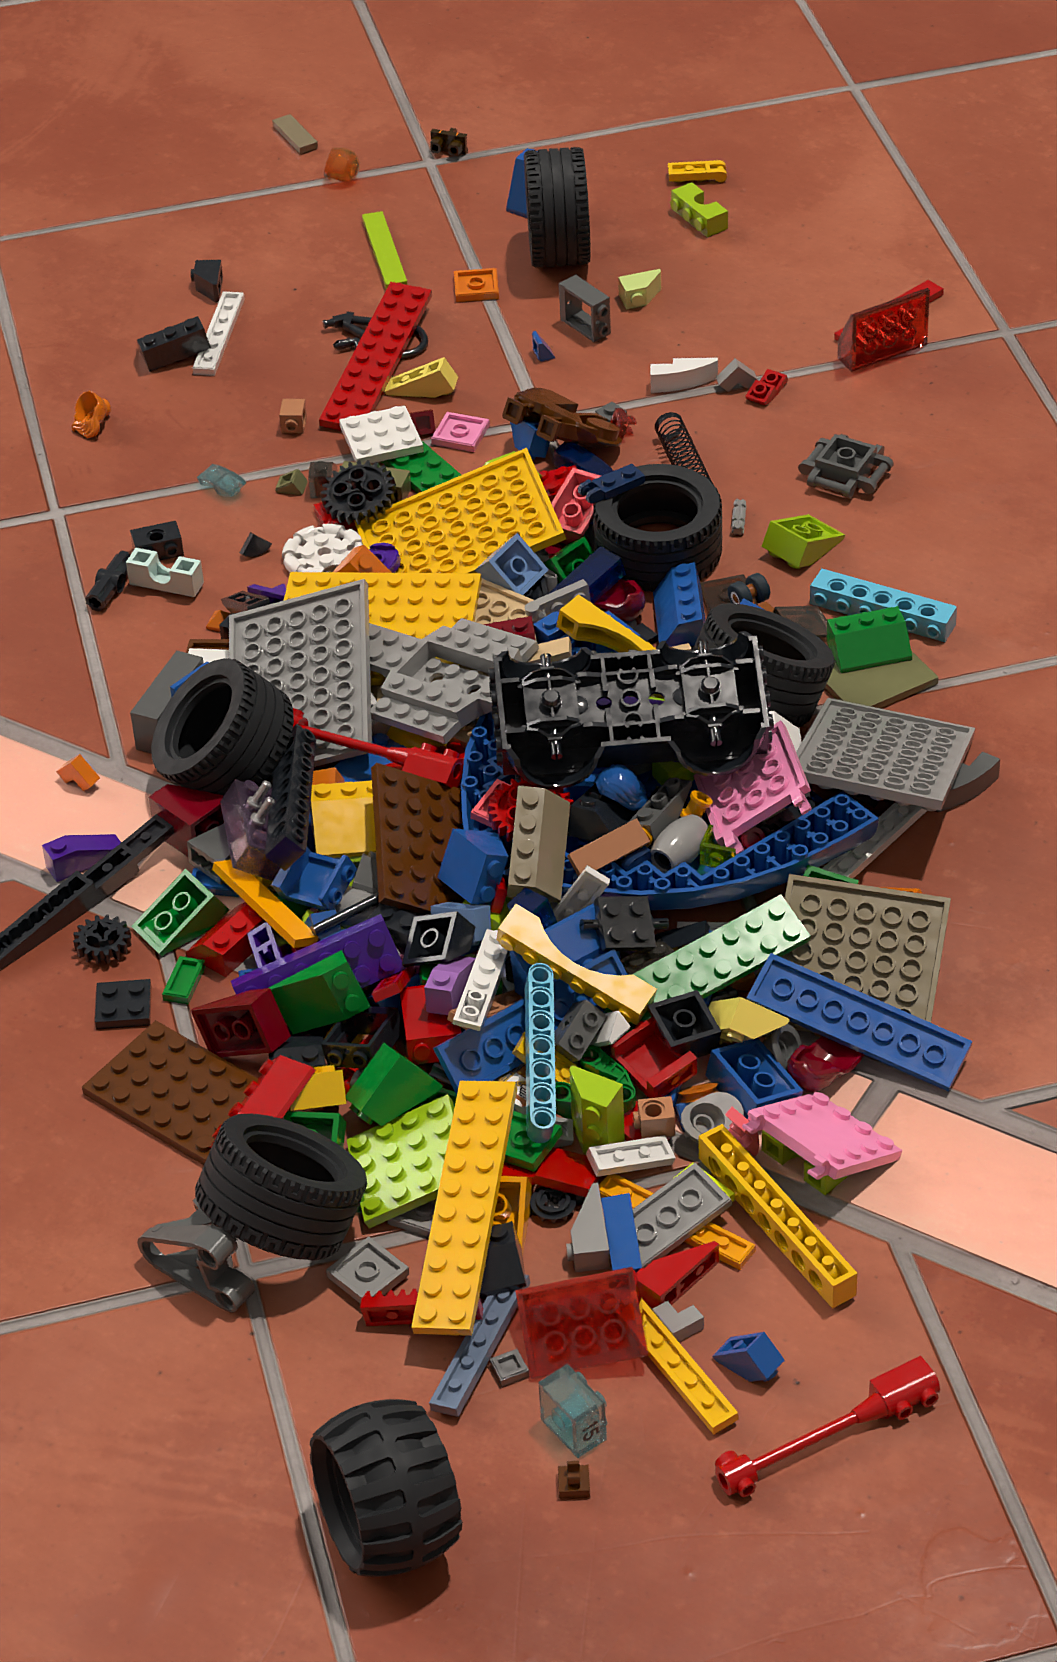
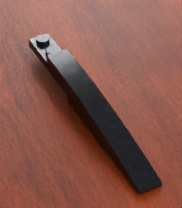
M155 814L84 874L75 871L0 933V970L85 914L139 872L137 864L174 834V827Z

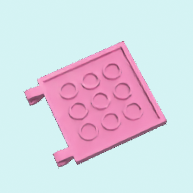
M781 720L774 724L772 743H768L767 754H755L748 764L730 774L720 776L694 775L698 790L708 795L713 801L712 805L706 808V813L715 839L721 847L725 845L727 849H731L734 856L744 851L737 838L739 835L793 802L795 807L798 806L802 815L812 810L805 797V794L811 791L788 730Z
M820 1092L751 1109L747 1113L749 1122L742 1126L751 1134L764 1130L813 1164L815 1167L809 1169L807 1173L817 1180L826 1175L835 1180L897 1161L903 1151L895 1146L890 1138L879 1135L872 1130L869 1124L857 1120L851 1116L850 1111L843 1107H838L829 1101L828 1096Z

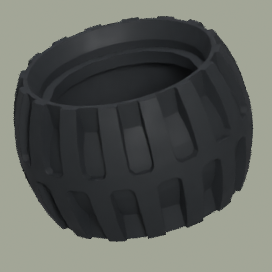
M385 1399L363 1403L339 1413L313 1433V1437L310 1439V1464L312 1466L313 1481L319 1498L320 1508L326 1520L331 1538L342 1560L346 1562L352 1573L361 1576H390L406 1573L435 1560L460 1539L462 1509L454 1472L452 1471L445 1446L442 1444L437 1433L436 1426L428 1417L426 1410L422 1406L417 1405L416 1401Z

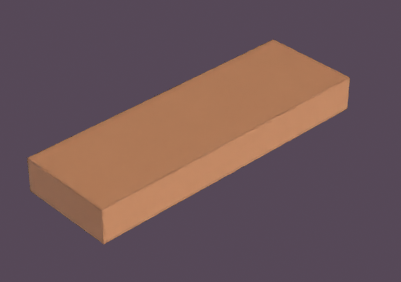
M636 818L568 854L567 857L579 877L587 865L597 871L648 844L650 840Z

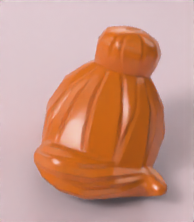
M90 390L83 392L75 404V421L71 426L72 431H78L86 438L95 437L100 431V423L111 412L109 401L104 398L102 399Z

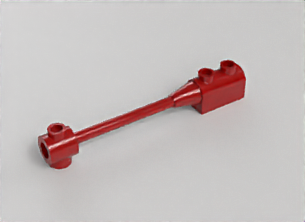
M293 708V727L298 724L303 729L310 730L318 740L385 757L391 762L403 766L402 771L437 781L449 788L458 787L464 764L462 759L458 758L460 754L454 750L445 749L444 753L440 754L436 752L437 748L428 743H422L421 748H388L309 727L308 720L303 717L304 712Z
M920 1355L869 1381V1397L853 1408L850 1413L752 1461L747 1455L742 1454L738 1456L733 1450L724 1452L715 1462L717 1480L728 1496L738 1492L741 1497H747L756 1489L755 1483L758 1482L757 1472L854 1424H861L880 1418L887 1419L894 1415L899 1420H903L913 1412L912 1406L920 1402L924 1407L932 1406L939 1398L938 1393L941 1390L939 1380Z

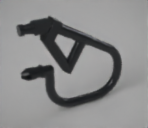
M347 311L345 314L332 316L333 318L329 320H322L324 329L334 326L335 328L343 327V330L361 338L365 330L353 324L368 326L372 317L354 316V312ZM417 325L414 332L419 335L421 339L420 344L413 349L404 351L400 360L417 356L426 349L428 336L419 325ZM348 337L347 339L337 340L333 347L337 350L352 348V346L356 348L360 339H350Z

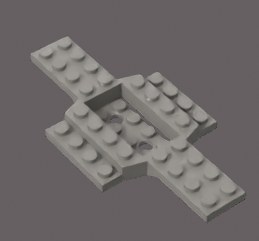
M463 618L456 622L452 628L442 626L423 639L369 623L370 671L380 673L386 678L381 687L384 696L371 708V719L447 744L462 727L479 716L492 711L489 677L479 674L476 670L489 674V668H494L493 657H497L502 651H509L510 657L517 661L527 662L539 649L536 640ZM440 659H444V660H447V661H450V662H453V663H456V664H451V665H450V664H447V663H443V662H441ZM457 664H460V665H463V666H466V667H469V668H472V669H476V670H470V671H469V670L460 668L459 665H457ZM436 677H443L442 680L431 682ZM479 688L477 692L468 694L471 690Z

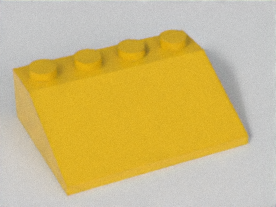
M372 780L312 785L310 818L315 852L332 858H341L342 855L356 857L363 854L368 855L369 851L376 852Z

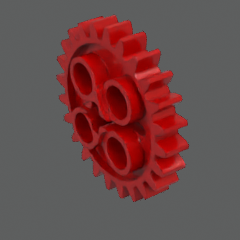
M522 777L521 782L511 779L510 786L502 783V790L495 789V796H490V804H488L489 822L492 823V829L498 830L499 837L507 834L508 842L513 840L518 786L536 787L526 782ZM564 788L547 789L569 801L570 805L574 803V800L570 799V793L564 792Z

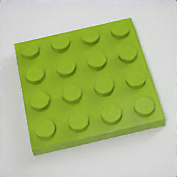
M448 1094L402 1114L383 1126L378 1125L347 1139L349 1153L361 1164L366 1172L367 1188L360 1204L364 1222L368 1228H372L437 1199L454 1114L453 1101Z

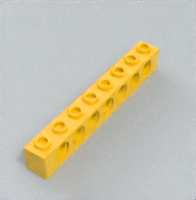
M721 1124L699 1135V1159L720 1183L735 1193V1200L833 1309L857 1296V1272L727 1128Z

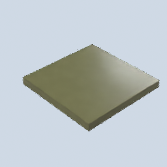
M912 652V660L845 673L840 672L835 661L825 689L836 700L882 708L938 684L939 677Z

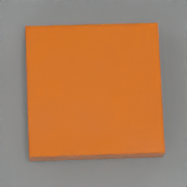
M496 268L454 271L456 302L499 299Z

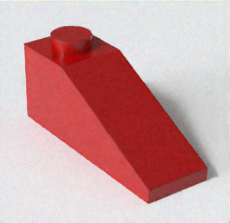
M712 1241L653 1260L647 1267L641 1268L634 1277V1293L637 1292L652 1309L666 1301L671 1305L674 1304L719 1263V1243Z

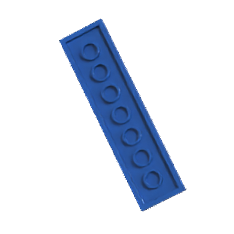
M615 949L582 965V967L602 974L628 975ZM561 979L553 981L554 1032L572 1003L587 999L605 1013L589 996L584 993L579 994L570 988L569 984ZM525 997L488 1017L480 1031L469 1028L433 1048L456 1095L460 1081H492L524 1063L514 1056L512 1052L525 1032Z
M770 953L747 996V1000L789 1018V1021L948 1092L972 1046V1041L773 953Z

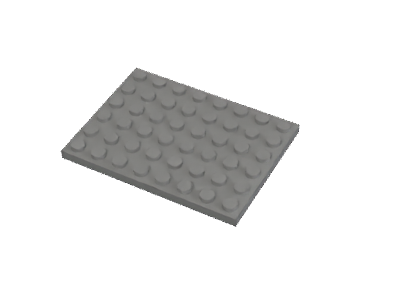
M365 579L229 615V658L240 661L283 691L289 697L292 707L304 712L303 717L308 720L309 727L372 743L368 583ZM316 739L314 767L367 753Z
M827 698L796 753L808 783L817 784L822 789L836 788L844 790L845 793L850 795L864 794L869 795L874 800L888 799L903 806L912 804L921 806L922 809L927 811H941L972 743L975 728Z

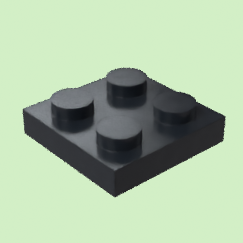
M151 980L97 983L96 1029L150 1026Z

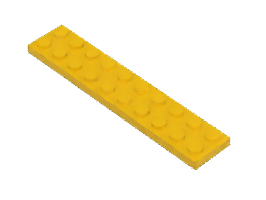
M460 1081L411 1327L414 1334L468 1336L473 1334L518 1089L516 1082Z

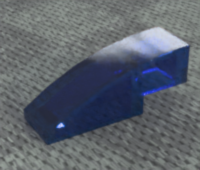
M564 442L553 451L554 465L558 468L576 465L579 470L599 476L614 471L599 457L575 443Z

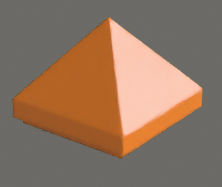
M222 610L215 611L207 623L206 629L220 631L219 625L231 613Z

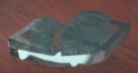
M216 464L209 466L197 477L201 485L214 487L218 495L228 497L238 494L240 488L246 484L245 479L231 470Z

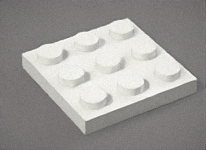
M396 406L391 409L372 411L363 415L339 419L340 428L356 463L358 460L362 464H365L367 460H370V463L424 452L423 443L406 406Z

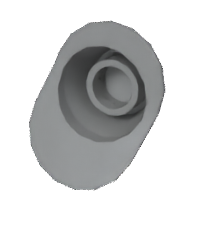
M725 1092L711 1093L690 1103L681 1114V1123L685 1130L684 1137L699 1143V1135L721 1124L728 1130L732 1121L725 1114L733 1106L744 1116L741 1103L735 1096Z

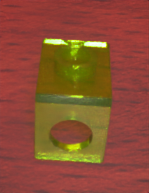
M709 824L700 843V864L716 868L736 856V849L715 845L713 825Z

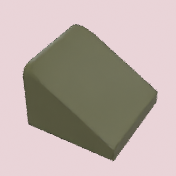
M295 469L280 476L275 491L282 494L302 495L308 481L299 469Z

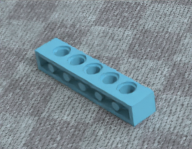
M821 569L810 585V604L847 615L898 606L906 621L908 632L938 641L946 642L956 626L957 606L826 569Z

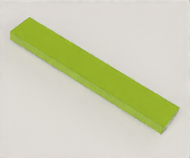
M383 211L362 214V221L386 289L390 282L407 285V279Z

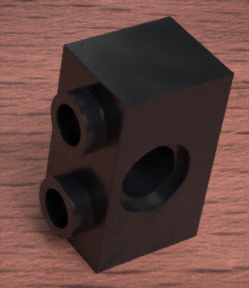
M176 520L130 530L133 551L135 548L155 551L158 553L159 561L184 556L182 537Z

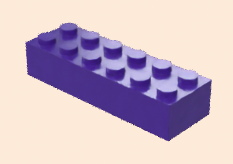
M381 914L235 978L231 980L235 994L248 990L269 988L341 950L361 988L404 970L405 967L402 965V960Z

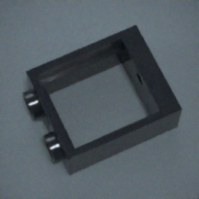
M370 1006V1008L346 1020L337 1022L321 1043L327 1065L365 1069L383 1043L392 1048L404 1031L398 1008ZM358 1034L374 1035L368 1044L352 1043Z

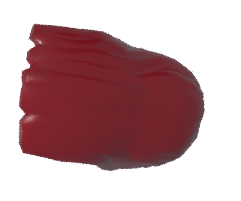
M611 570L605 571L600 578H596L588 585L591 603L602 611L607 612L609 610L623 622L635 620L645 608V595L641 587L634 580L624 581Z
M821 1036L809 1046L800 1045L788 1059L786 1071L803 1091L819 1092L829 1087L835 1079L851 1072L864 1055Z

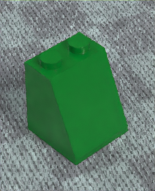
M383 1043L346 1094V1099L351 1103L349 1108L365 1122L371 1125L375 1121L383 1126L440 1091L443 1085L390 1046Z

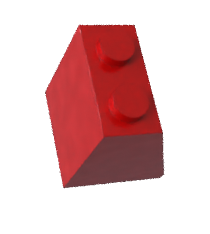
M425 985L404 987L400 992L408 1060L415 1065L440 1062L433 1048L461 1033L460 1026L452 1024L453 1022L447 1020L448 1015L427 1012Z

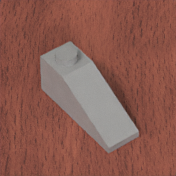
M592 1183L571 1229V1243L566 1244L568 1261H573L575 1272L610 1269L609 1246L598 1183Z

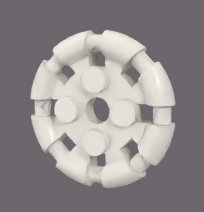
M322 524V527L316 528L309 526L296 532L293 535V539L287 540L282 550L283 564L289 572H322L324 568L330 565L340 564L353 548L363 545L362 538L356 531L352 529L346 530L344 526L338 524Z

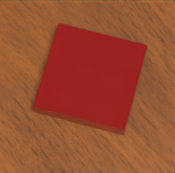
M553 1147L534 1176V1184L586 1197L592 1183H597L601 1176L596 1177L587 1155Z

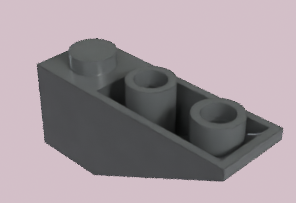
M669 778L630 820L632 821L637 818L640 825L650 832L653 838L652 844L648 847L650 850L658 835L669 824L679 819L692 786L691 780Z

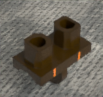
M450 128L449 131L431 130L430 148L432 153L445 151L451 156L457 157L459 154L466 155L468 153L467 134L458 133L456 128Z

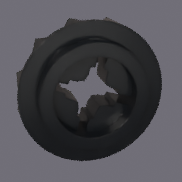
M544 1186L538 1188L530 1199L533 1215L540 1216L542 1222L547 1219L553 1223L557 1219L566 1221L569 1214H574L575 1206L577 1205L575 1194ZM548 1199L554 1204L558 1203L559 1208H555L552 1205L549 1206Z

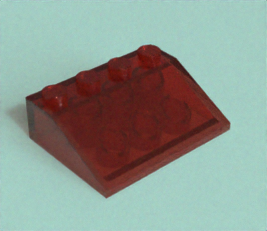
M925 288L851 314L838 339L837 358L853 372L926 346L928 342L930 289Z
M633 1267L515 1290L531 1379L649 1356L637 1273Z

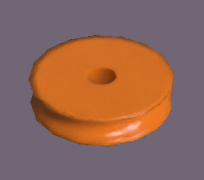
M705 1083L682 1089L678 1092V1094L683 1096L680 1102H694L711 1093L720 1092L715 1090L718 1083Z

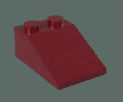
M270 988L248 990L190 1010L207 1049L219 1057L272 1053L291 1036Z

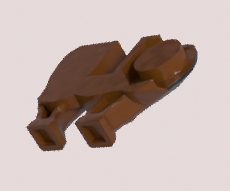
M530 388L517 392L514 398H507L502 417L515 425L522 423V420L540 422L536 432L537 436L549 442L559 439L564 442L598 449L615 447L622 443V439L618 437L620 431L618 426L608 422L607 418L597 413H576L579 404L551 390Z

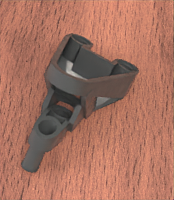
M196 1197L192 1200L196 1211L189 1218L157 1224L147 1229L138 1238V1248L152 1266L219 1308L235 1312L255 1292L252 1281L244 1273L234 1269L232 1254L238 1249L236 1240L231 1234L224 1231L207 1217L199 1207ZM153 1242L195 1249L171 1253L165 1256Z

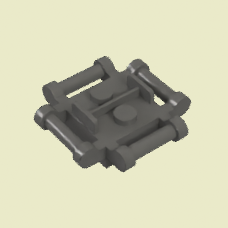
M835 434L831 440L820 438L808 458L799 464L798 470L803 475H809L807 479L808 486H819L842 493L844 497L852 498L857 487L862 488L867 494H872L876 490L879 480L885 472L891 470L894 463L891 458L883 456L884 446L871 445L851 439L844 434ZM873 465L878 466V468L869 478L871 474V468L873 467Z

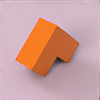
M81 754L64 763L56 771L65 783L74 780L83 791L93 786L100 779L99 775Z

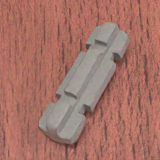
M736 499L734 501L732 533L734 535H742L744 533L746 501L744 499Z

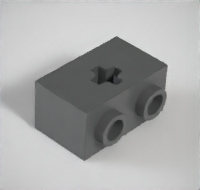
M587 999L572 1003L554 1032L555 1050L571 1062L579 1061L607 1018V1015Z

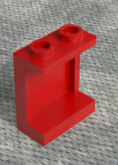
M652 1017L639 1022L633 1030L622 1035L611 1045V1058L626 1069L631 1081L648 1098L664 1097L697 1074V1057L691 1051L685 1055L671 1051Z

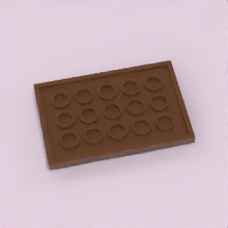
M376 763L371 767L379 903L424 916L431 915V906L445 902L463 903L465 899L437 878L452 829H464L461 789L457 787L449 788L437 781Z
M155 1020L82 1086V1091L87 1097L204 1165L211 1150L210 1146L215 1140L212 1135L225 1120L230 1118L228 1113L237 1102L241 1103L246 1095L243 1092L253 1080L257 1082L258 1078Z

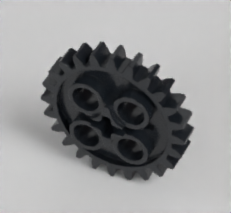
M358 460L354 466L351 462L348 463V468L340 466L341 471H332L333 478L327 477L328 484L322 485L324 491L321 492V500L326 513L331 514L333 520L338 517L339 523L346 519L348 525L353 520H356L357 525H360L363 519L367 523H369V517L378 519L377 513L385 514L384 507H392L390 501L395 500L394 494L397 493L396 483L391 471H387L385 465L379 467L378 462L371 466L370 460H367L364 465Z

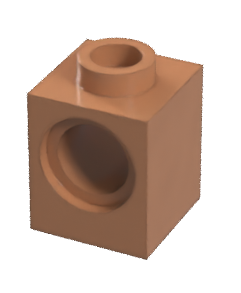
M282 399L279 414L281 433L304 434L307 419L305 399Z
M671 1096L638 1100V1111L633 1112L635 1129L640 1128L642 1139L664 1135L666 1137L676 1136L675 1114Z

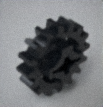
M108 914L105 915L104 919H100L98 915L95 916L94 921L86 919V925H78V932L73 934L74 948L78 952V957L82 958L85 956L86 962L95 959L98 965L101 960H105L109 964L110 958L113 957L119 960V954H127V947L132 945L130 928H127V922H120L118 916L111 920Z

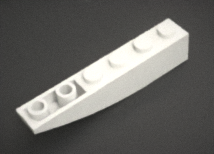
M487 929L455 1013L452 1023L454 1025L480 1031L486 1020L505 970V961L510 952L504 949L496 940L498 930Z

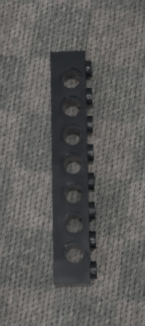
M298 724L293 727L286 751L274 769L271 798L274 799L275 803L269 810L265 857L284 871L306 852L316 738L310 730L303 729Z

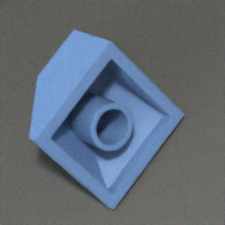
M518 533L475 569L478 574H481L482 579L521 595H524L549 570Z

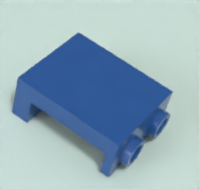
M306 846V852L286 871L280 868L271 886L284 900L322 911L335 910L341 902L343 894L349 883L353 880L357 868L348 856L342 855L340 859H335L311 852Z

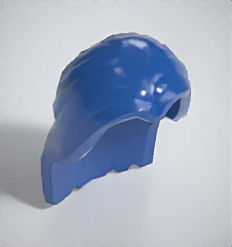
M612 764L606 767L595 779L601 795L614 800L631 811L641 809L649 800L643 783L636 777L635 773L622 764Z

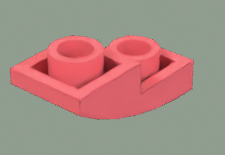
M732 1106L725 1114L732 1121L728 1131L746 1151L755 1157L759 1153L758 1132L751 1134L742 1128L743 1124L748 1123L749 1120Z

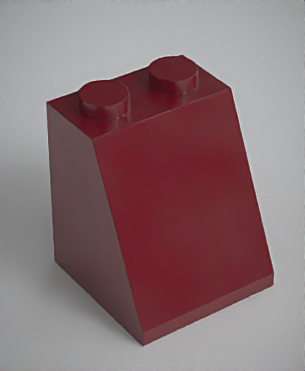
M166 784L148 797L151 817L157 814L174 827V834L165 842L187 857V841L231 820L229 799L223 795Z

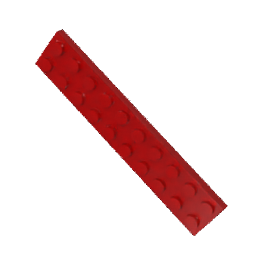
M390 282L319 418V426L341 430L339 419L363 415L375 410L432 297L431 289Z

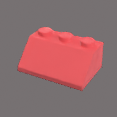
M572 468L551 503L566 536V539L560 543L569 544L584 535L593 520V503L591 504L586 500V495L581 496L578 493L577 487L588 479L594 480L601 476L576 468Z

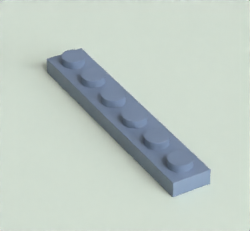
M525 1274L527 1287L487 1296L482 1305L483 1318L482 1320H475L472 1336L466 1335L429 1402L431 1411L459 1417L531 1283L529 1275Z

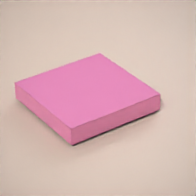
M447 412L431 438V445L475 452L490 426L489 419Z

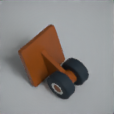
M760 573L748 576L745 584L737 581L728 587V597L731 603L740 604L744 598L764 610L782 616L768 602H764L770 598L771 591L767 580Z

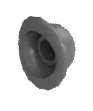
M789 1024L773 1030L772 1034L767 1036L762 1042L785 1070L787 1068V1061L792 1053L802 1045L799 1033Z

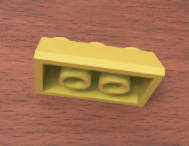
M742 997L712 1001L708 1008L722 1031L719 1045L723 1043L732 1044L735 1041L742 1043L743 1040L755 1039L787 1025L789 1022V1018Z

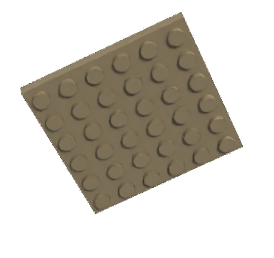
M789 874L785 901L809 932L811 939L809 942L781 957L931 1023L951 898ZM790 1021L788 1022L795 1030L812 1032Z

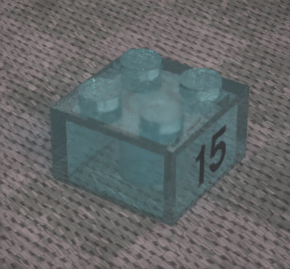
M566 1364L538 1382L541 1420L577 1458L607 1440L605 1410L607 1403L599 1391H594L588 1385L582 1373L579 1371L575 1372L569 1364Z

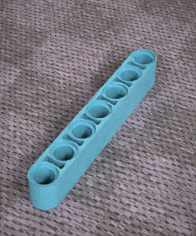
M536 963L529 968L525 985L527 1136L535 1143H545L552 1136L556 1120L554 983L552 969L546 964Z

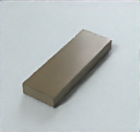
M291 114L272 120L273 127L300 154L318 148V142Z

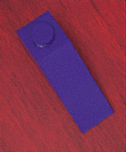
M116 834L64 835L42 845L46 868L56 882L62 881L71 876L75 871L81 873L90 869L118 846L121 841Z
M267 922L247 933L258 968L292 954L290 944Z

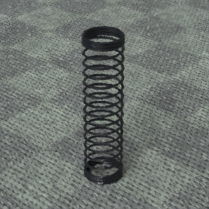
M674 412L661 415L655 422V431L671 465L679 466L678 464L682 463L680 466L685 468L695 465L690 469L696 470L699 474H704L703 476L713 484L681 416ZM676 417L680 419L666 422L659 430L660 424L667 418ZM674 421L680 422V424H674L667 427L661 434V431L666 424ZM673 426H679V428L673 429L667 434H664L667 431V429ZM681 434L678 438L670 440L671 438H674L677 435ZM682 439L680 442L673 444V442ZM685 443L683 446L675 448L679 444ZM682 448H686L685 450H683V451H681V452H677V451H679V450L682 449ZM688 452L686 455L679 457L681 454ZM691 456L689 459L681 461L682 459Z

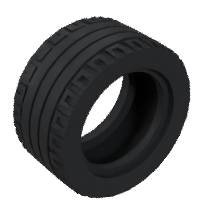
M565 147L559 150L558 148H551L549 151L547 149H538V152L536 150H527L524 153V170L532 266L540 268L544 267V265L546 267H555V264L556 266H566V264L571 266L577 263L578 265L588 264L591 257L590 220L583 149L580 147H570L569 150V147Z
M669 464L637 466L645 475L644 484L607 500L603 499L593 503L594 546L597 558L605 571L611 570L624 581L634 580L643 591L653 592L672 567L695 562L698 577L701 581L713 571L720 561L722 555V500L717 488L705 476L694 470ZM653 523H666L681 527L663 532L635 529L638 526Z
M727 603L720 604L711 609L693 650H698L697 643L699 641H702L704 649V640L709 642V649L726 645L735 640L739 632L746 631L753 636H757L758 646H763L764 652L762 668H766L767 672L765 690L770 693L769 711H775L796 727L809 722L835 664L833 653L825 642L801 625L757 607Z
M223 658L202 666L178 688L160 716L151 746L155 769L174 785L226 796L229 799L230 807L244 801L257 791L263 781L269 778L286 751L294 723L293 707L290 699L275 685L236 659Z
M238 1114L228 1118L221 1125L197 1181L195 1196L199 1207L207 1217L239 1240L279 1256L299 1260H320L335 1254L341 1247L367 1188V1177L361 1164L348 1151L311 1129L268 1115Z

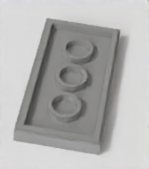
M696 1163L692 1164L633 1209L643 1268L647 1267L653 1260L667 1255L732 1206V1200Z

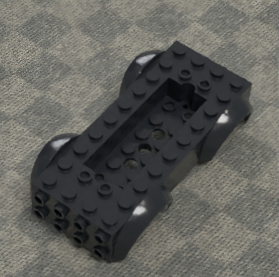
M744 631L739 632L736 639L730 643L709 649V642L704 640V649L702 641L697 643L698 650L676 649L670 647L666 641H661L656 650L596 655L587 647H581L577 654L551 662V654L546 653L547 662L545 661L544 653L540 655L541 663H526L511 658L509 651H502L497 657H493L494 668H489V689L492 700L491 708L492 719L494 720L497 766L502 765L503 775L519 774L529 784L545 789L572 787L588 778L595 768L608 767L612 764L635 765L679 761L684 768L703 776H720L737 771L748 764L755 754H767L768 743H772L774 720L773 714H769L768 709L770 707V693L765 690L767 672L766 668H762V661H764L763 646H758L757 636ZM653 694H660L664 697L665 701L659 706L658 704L652 705L649 698ZM627 696H633L638 701L634 704H627L623 699ZM606 698L611 701L612 705L610 708L601 710L596 706V703L599 699Z

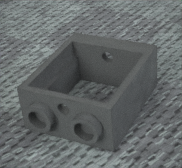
M577 275L560 282V320L593 342L611 334L610 297ZM582 302L591 307V316L582 310Z

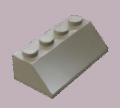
M518 786L507 897L561 903L570 802L545 788Z

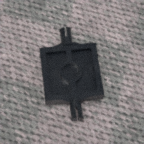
M648 896L597 897L594 900L595 919H581L579 923L581 931L596 930L600 938L602 952H608L612 949H615V951H653L656 948L654 929L667 930L669 928L668 918L652 917Z

